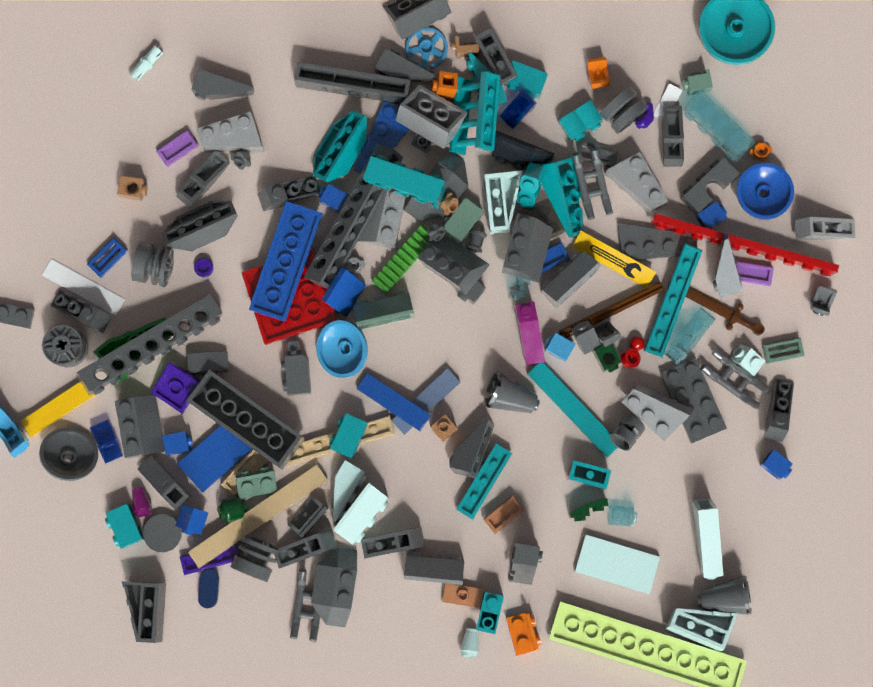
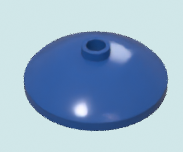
M758 163L749 167L740 176L736 194L740 206L747 214L757 219L769 220L779 217L790 207L794 198V185L789 174L780 166L772 163ZM760 191H765L766 196H761Z

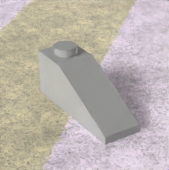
M806 217L795 220L796 239L856 238L854 219Z

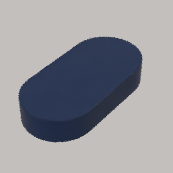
M212 569L203 571L199 578L198 602L203 608L207 609L214 607L218 602L220 577Z

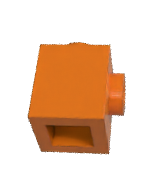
M439 71L436 79L432 80L431 91H434L435 94L447 101H452L458 90V73Z

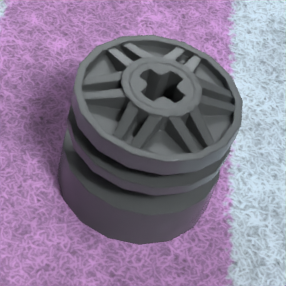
M139 242L132 264V281L146 283L149 276H151L152 285H157L159 281V286L166 287L174 266L173 248L167 247L165 250L163 246H159L155 254L154 244Z
M58 325L49 329L44 335L42 350L46 358L60 367L71 368L84 361L88 353V343L84 335L71 326ZM62 342L67 343V345H65V349L60 348V346H62Z
M243 536L241 541L249 545L248 547L239 545L238 548L245 552V555H235L230 567L268 582L272 569L266 566V562L276 563L277 560L269 555L270 553L279 555L280 550L264 540Z

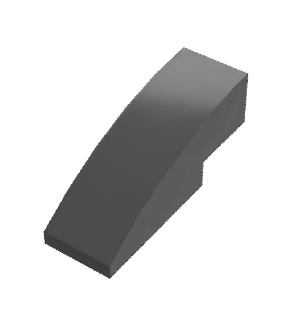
M663 106V167H682L684 162L682 106Z
M215 150L177 190L176 197L191 209L225 171L230 161Z

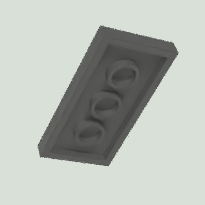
M696 358L660 373L671 399L677 400L678 403L684 406L694 408L690 416L682 423L691 444L727 429Z

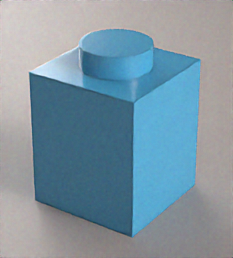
M555 333L553 337L551 335L548 337L544 345L547 346L545 350L547 353L566 362L576 344Z

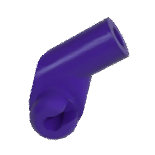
M646 103L649 106L640 119L635 121L638 129H645L654 121L653 103Z

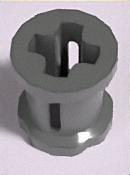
M472 229L470 232L472 235L466 248L473 252L482 253L481 247L487 234Z

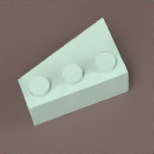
M522 171L484 175L490 235L509 233Z

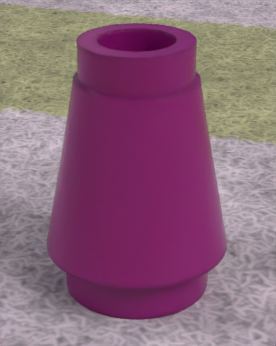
M144 488L133 489V513L136 514L137 518L150 515L152 506Z

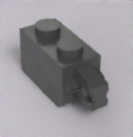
M299 341L288 342L287 355L284 356L285 361H281L282 373L285 372L286 380H283V391H287L288 396L311 394L309 359L302 355Z

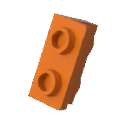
M524 612L506 617L516 656L539 651L538 646L542 644L539 634H535L533 629L536 626L534 615Z

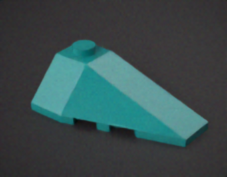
M573 157L541 165L544 167L541 185L569 238L577 236L580 231H583V210L580 208L579 201L582 196L579 191Z

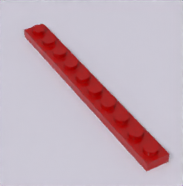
M654 214L650 224L655 225L656 229H671L677 235L689 234L692 239L700 241L702 239L710 240V244L717 246L722 244L723 235L725 234L659 214ZM728 234L732 250H746V253L752 256L760 254L770 261L778 259L788 266L796 264L802 266L801 269L806 271H820L819 274L830 277L838 273L839 265Z

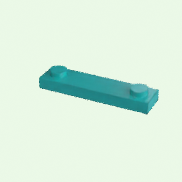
M495 444L478 472L476 479H474L457 507V511L473 520L511 457L512 453Z

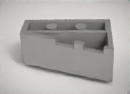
M640 152L607 169L605 172L608 178L612 179L620 189L631 196L648 214L660 209L668 202Z
M638 383L622 401L628 409L663 441L694 410V408L684 406L678 403L677 400L665 397L660 392L641 383Z

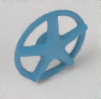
M430 27L417 31L411 37H408L406 42L408 58L413 59L410 54H422V64L417 63L421 68L427 67L431 69L437 67L444 61L448 52V44L444 35ZM429 30L437 34L430 40H426L421 31ZM416 34L420 45L409 49V43ZM440 38L444 42V53L434 47ZM430 55L441 58L438 62L428 65Z

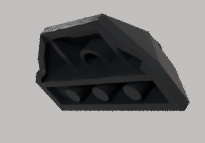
M497 130L494 151H490L495 161L501 164H506V162L512 164L513 168L519 171L525 170L530 162L537 165L550 162L555 154Z

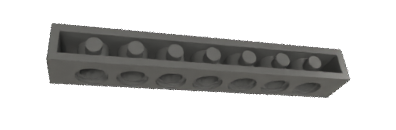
M378 143L370 157L375 158L377 155L388 159L387 162L393 164L395 161L401 163L403 159L393 148ZM370 157L304 276L314 284L325 289L329 288L340 268L344 267L385 192V189L367 183L363 179Z
M211 294L81 369L77 372V378L89 396L93 393L97 395L105 390L104 387L110 383L114 385L121 381L123 375L135 373L138 370V366L150 364L155 360V356L160 353L162 356L172 350V346L176 344L180 346L188 340L187 337L192 334L197 336L204 331V327L209 324L214 326L220 322L222 311ZM202 313L206 319L200 321L195 315ZM186 323L189 329L182 330L179 324ZM166 332L171 333L173 338L166 340L163 338V334ZM153 342L156 345V349L150 350L146 347V344ZM132 352H137L140 355V358L137 360H133L130 358L129 354ZM120 362L123 364V368L117 370L112 364ZM104 372L107 377L100 380L96 377V373Z

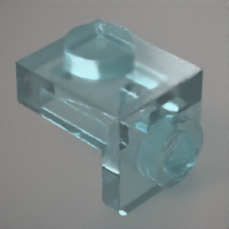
M515 277L518 291L510 292L508 294L509 299L514 298V301L524 299L525 295L529 293L528 286L530 285V280Z

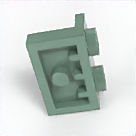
M269 466L259 467L258 471L250 472V470H243L239 472V475H234L239 499L277 492L274 469L269 468Z

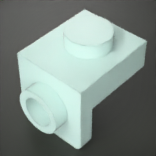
M742 344L735 349L730 358L753 376H755L765 362L752 348Z

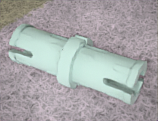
M154 45L144 57L139 59L140 62L129 74L139 81L149 69L153 68L152 65L163 52Z

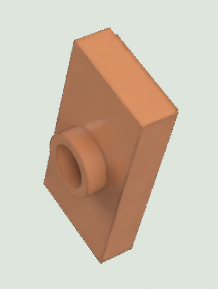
M512 495L483 520L493 533L496 534L525 509Z
M445 583L442 602L481 608L484 589Z

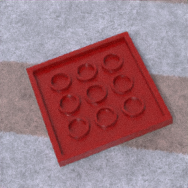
M314 249L310 250L286 322L254 312L264 345L315 330L333 321H337L334 309L321 300L327 289L314 284L304 277L316 256ZM263 266L241 272L250 301H252Z

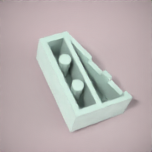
M676 608L670 615L666 629L720 652L725 649L738 613Z

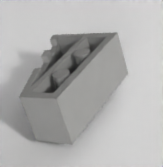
M251 111L196 129L204 151L242 150L264 152Z

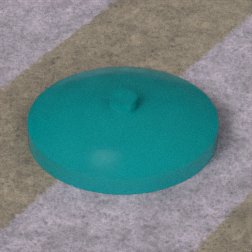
M710 0L702 11L698 26L700 40L706 51L718 61L730 65H744L759 59L768 50L775 34L774 16L764 0Z

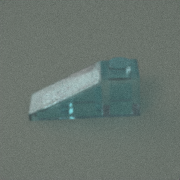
M700 307L664 354L679 365L712 325L715 318Z

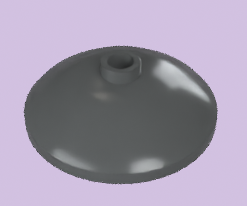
M60 428L52 431L44 438L40 446L39 458L43 468L51 476L64 481H76L88 476L94 470L98 461V448L94 440L87 433L75 428Z

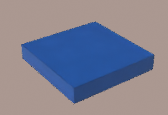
M341 267L321 300L341 315L347 317L366 284Z

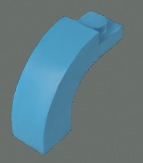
M0 404V438L5 443L9 453L15 458L30 446L28 443L29 439Z

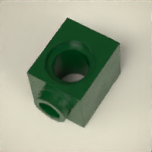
M613 344L606 347L603 345L593 351L603 372L608 370L611 373L619 368L618 364L622 361ZM603 355H612L613 362L610 364L605 363Z

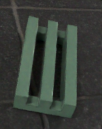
M801 337L762 345L766 364L805 356ZM796 342L798 344V346L774 351L768 350V348ZM799 350L797 354L770 359V355Z

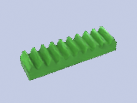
M424 225L419 226L417 231L413 233L402 248L398 250L387 265L372 280V283L386 295L417 261L418 256L430 243L428 241L430 238L427 233L428 229Z

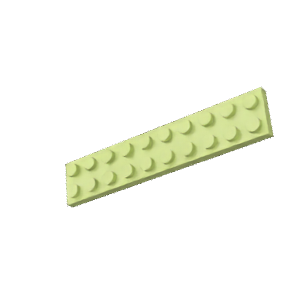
M561 601L559 602L548 638L698 687H739L747 663L746 660Z

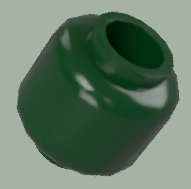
M234 495L222 499L219 506H217V511L221 521L224 520L226 523H232L244 517V511H247V506L244 500H240L238 496Z

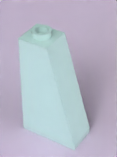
M711 498L692 500L701 574L704 578L714 580L718 576H723L718 508Z

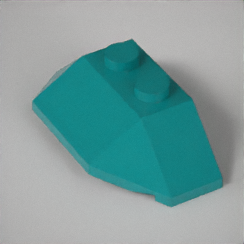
M351 110L348 112V115L341 117L332 124L313 156V176L329 182L348 174L367 142L366 116Z

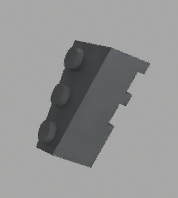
M514 543L509 582L532 585L537 564L542 562L543 551H539V546Z
M121 581L127 597V606L129 605L131 613L130 619L136 642H162L166 583Z

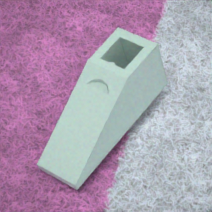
M346 460L335 476L334 522L342 519L347 512L345 510L348 503L352 504L357 495L354 493L358 486L362 487L367 478L364 476L366 472Z

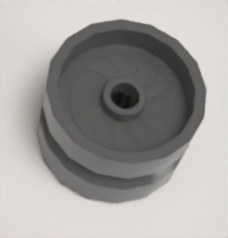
M631 86L615 96L600 112L605 121H611L617 117L611 124V128L617 134L628 128L649 107L643 99H638L632 103L637 97V92Z

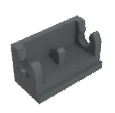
M312 495L291 519L288 526L300 537L304 538L329 508Z

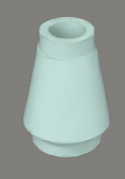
M466 629L460 651H462L461 656L477 658V653H479L478 630Z

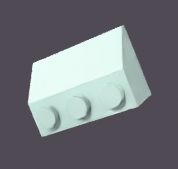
M368 483L333 530L351 544H354L355 541L359 543L365 536V533H363L367 526L371 528L377 520L374 517L377 512H383L389 504L387 502L388 497Z

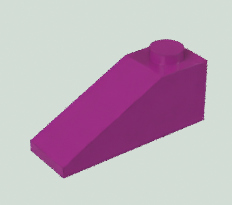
M535 302L515 305L526 365L545 362Z

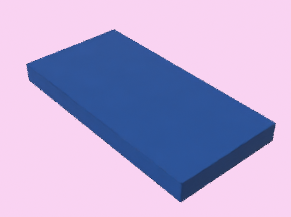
M219 426L177 464L200 491L204 493L247 455L252 448L222 426Z

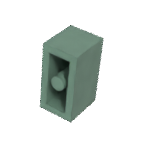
M466 197L463 201L459 200L457 210L452 216L448 215L442 223L446 227L444 232L461 244L483 216L484 211Z

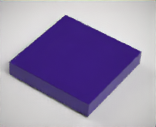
M171 360L151 393L183 414L190 404L186 400L201 380Z

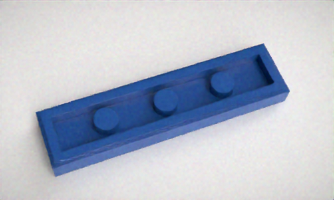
M368 373L357 387L358 391L418 431H421L431 416Z

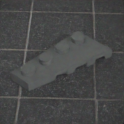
M618 223L620 251L634 260L679 257L684 244L698 248L697 240L692 239L689 234L677 235L673 231Z

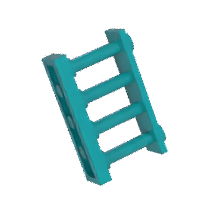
M487 71L481 72V80L473 83L471 80L458 77V90L454 96L453 104L465 110L467 115L450 142L449 152L466 155V146L473 145L481 150L494 151L500 75ZM480 89L479 100L470 101L471 91ZM478 108L477 119L469 120V110ZM476 127V137L467 139L468 128Z

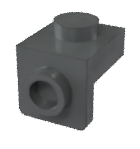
M818 284L810 303L812 312L819 316H829L837 290Z

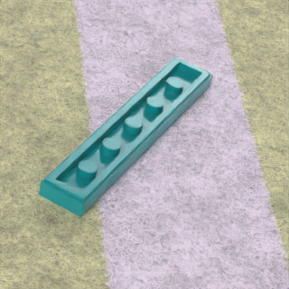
M688 244L683 245L645 346V352L663 358L703 250Z
M543 362L538 363L527 374L606 458L618 448L610 440L611 433Z

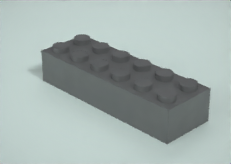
M208 370L186 400L281 470L284 469L305 440L299 433L211 370Z

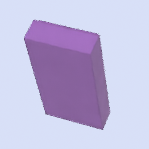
M186 130L156 150L165 165L169 167L197 148L198 144L189 131Z
M736 261L741 282L771 286L774 267Z

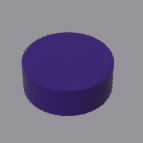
M201 258L195 262L194 271L199 277L207 278L213 273L214 266L209 259Z

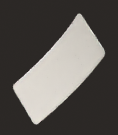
M669 84L654 112V116L662 120L663 106H675L682 90Z

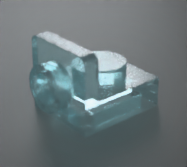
M609 506L608 525L633 527V523L637 522V511H634V507Z

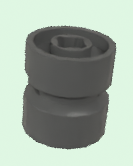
M626 414L610 434V440L619 449L629 451L636 443V439L644 432L645 426L637 417Z

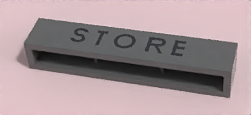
M302 62L297 63L294 81L295 86L298 88L401 104L410 93V80Z

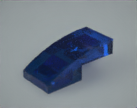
M108 419L90 427L105 464L123 456Z

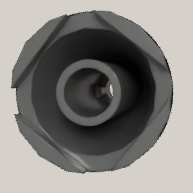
M497 371V374L494 373L486 390V392H489L488 398H484V406L487 408L524 413L536 411L540 402L537 400L538 396L501 371Z
M741 576L701 590V595H697L699 607L702 606L703 610L743 615L752 614V608L749 605L751 597L747 576Z

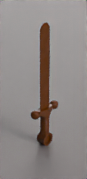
M689 286L686 297L728 319L730 322L725 326L727 330H732L733 324L737 322L752 330L756 336L764 333L765 328L762 324H755L740 315V311L744 309L743 304H737L735 311Z

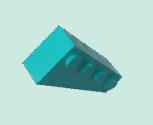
M379 155L376 158L370 157L363 177L365 182L388 191L393 188L395 193L404 197L412 195L413 199L422 204L428 201L433 203V208L439 210L446 191L445 181L442 180L441 176L436 174L426 175L423 170L413 168V170L405 168L406 165L395 161L394 164L387 162V158Z

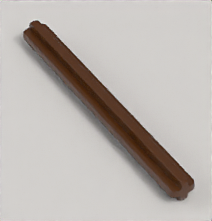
M656 282L559 330V335L568 338L573 335L571 328L575 327L578 323L588 320L593 326L664 290L660 282Z

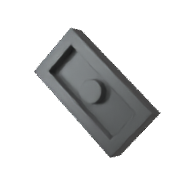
M0 303V323L31 329L35 310Z

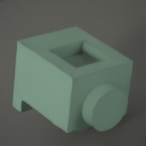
M706 69L703 74L701 72L691 73L687 79L682 80L684 91L687 90L688 96L710 92L713 88L709 69Z

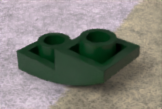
M608 498L592 501L580 506L569 514V518H574V522L586 520L585 516H590L589 508H592L593 512L604 511V507L608 506Z

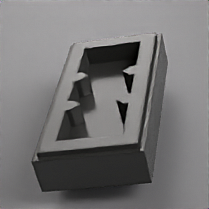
M610 322L594 328L599 341L605 347L622 339L620 332Z

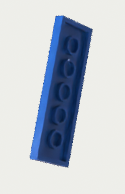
M286 201L249 307L250 311L286 322L323 213Z

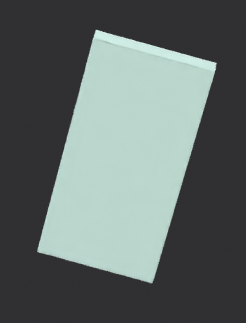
M585 535L575 572L650 594L660 557Z

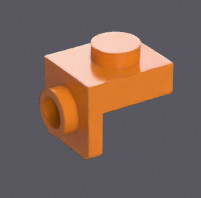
M606 57L589 59L587 67L591 89L609 87L610 78Z

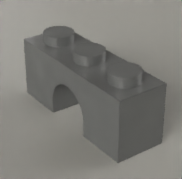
M725 158L721 161L715 160L709 166L711 170L707 174L703 172L696 179L698 183L693 187L689 185L682 192L684 194L681 198L682 202L695 215L700 213L713 200L706 192L708 184H718L724 190L739 176L740 173Z

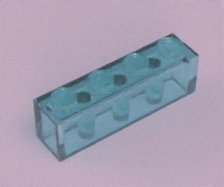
M701 90L683 108L686 118L690 121L694 120L698 124L699 130L711 136L712 142L718 147L721 146L731 160L735 159L738 162L756 143Z

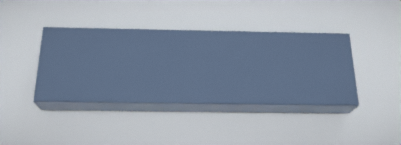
M447 368L412 403L429 413L460 384V381ZM397 416L391 420L404 435L413 428Z

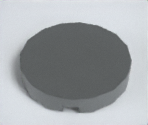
M158 514L151 517L143 528V538L147 546L156 552L173 550L182 538V528L175 526L177 520L168 514Z

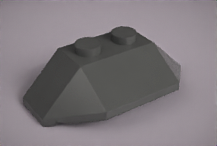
M448 151L428 174L429 176L431 174L439 175L445 181L446 191L443 198L450 192L454 198L459 200L469 187L465 161L453 152ZM413 198L410 199L404 209L405 212L419 222L447 216L444 214L443 208L440 207L438 210L433 208V203L427 201V203L422 204Z
M210 201L177 216L161 233L168 248L194 251L225 237L238 215L232 201Z
M337 547L316 566L311 604L326 625L346 627L352 608L357 575V550Z

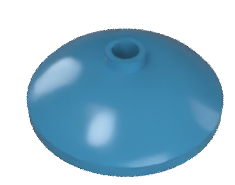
M346 320L333 321L327 324L318 336L316 344L317 357L321 366L332 376L338 378L354 376L363 368L367 360L368 345L361 329L354 323Z

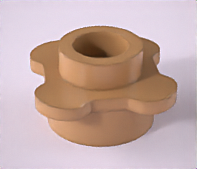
M450 192L447 193L440 203V207L443 208L445 215L454 213L458 208V200Z

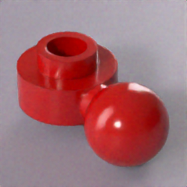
M633 336L629 341L631 349L624 350L621 353L620 359L624 367L634 368L639 365L641 358L638 351L643 349L645 345L644 339L641 336Z

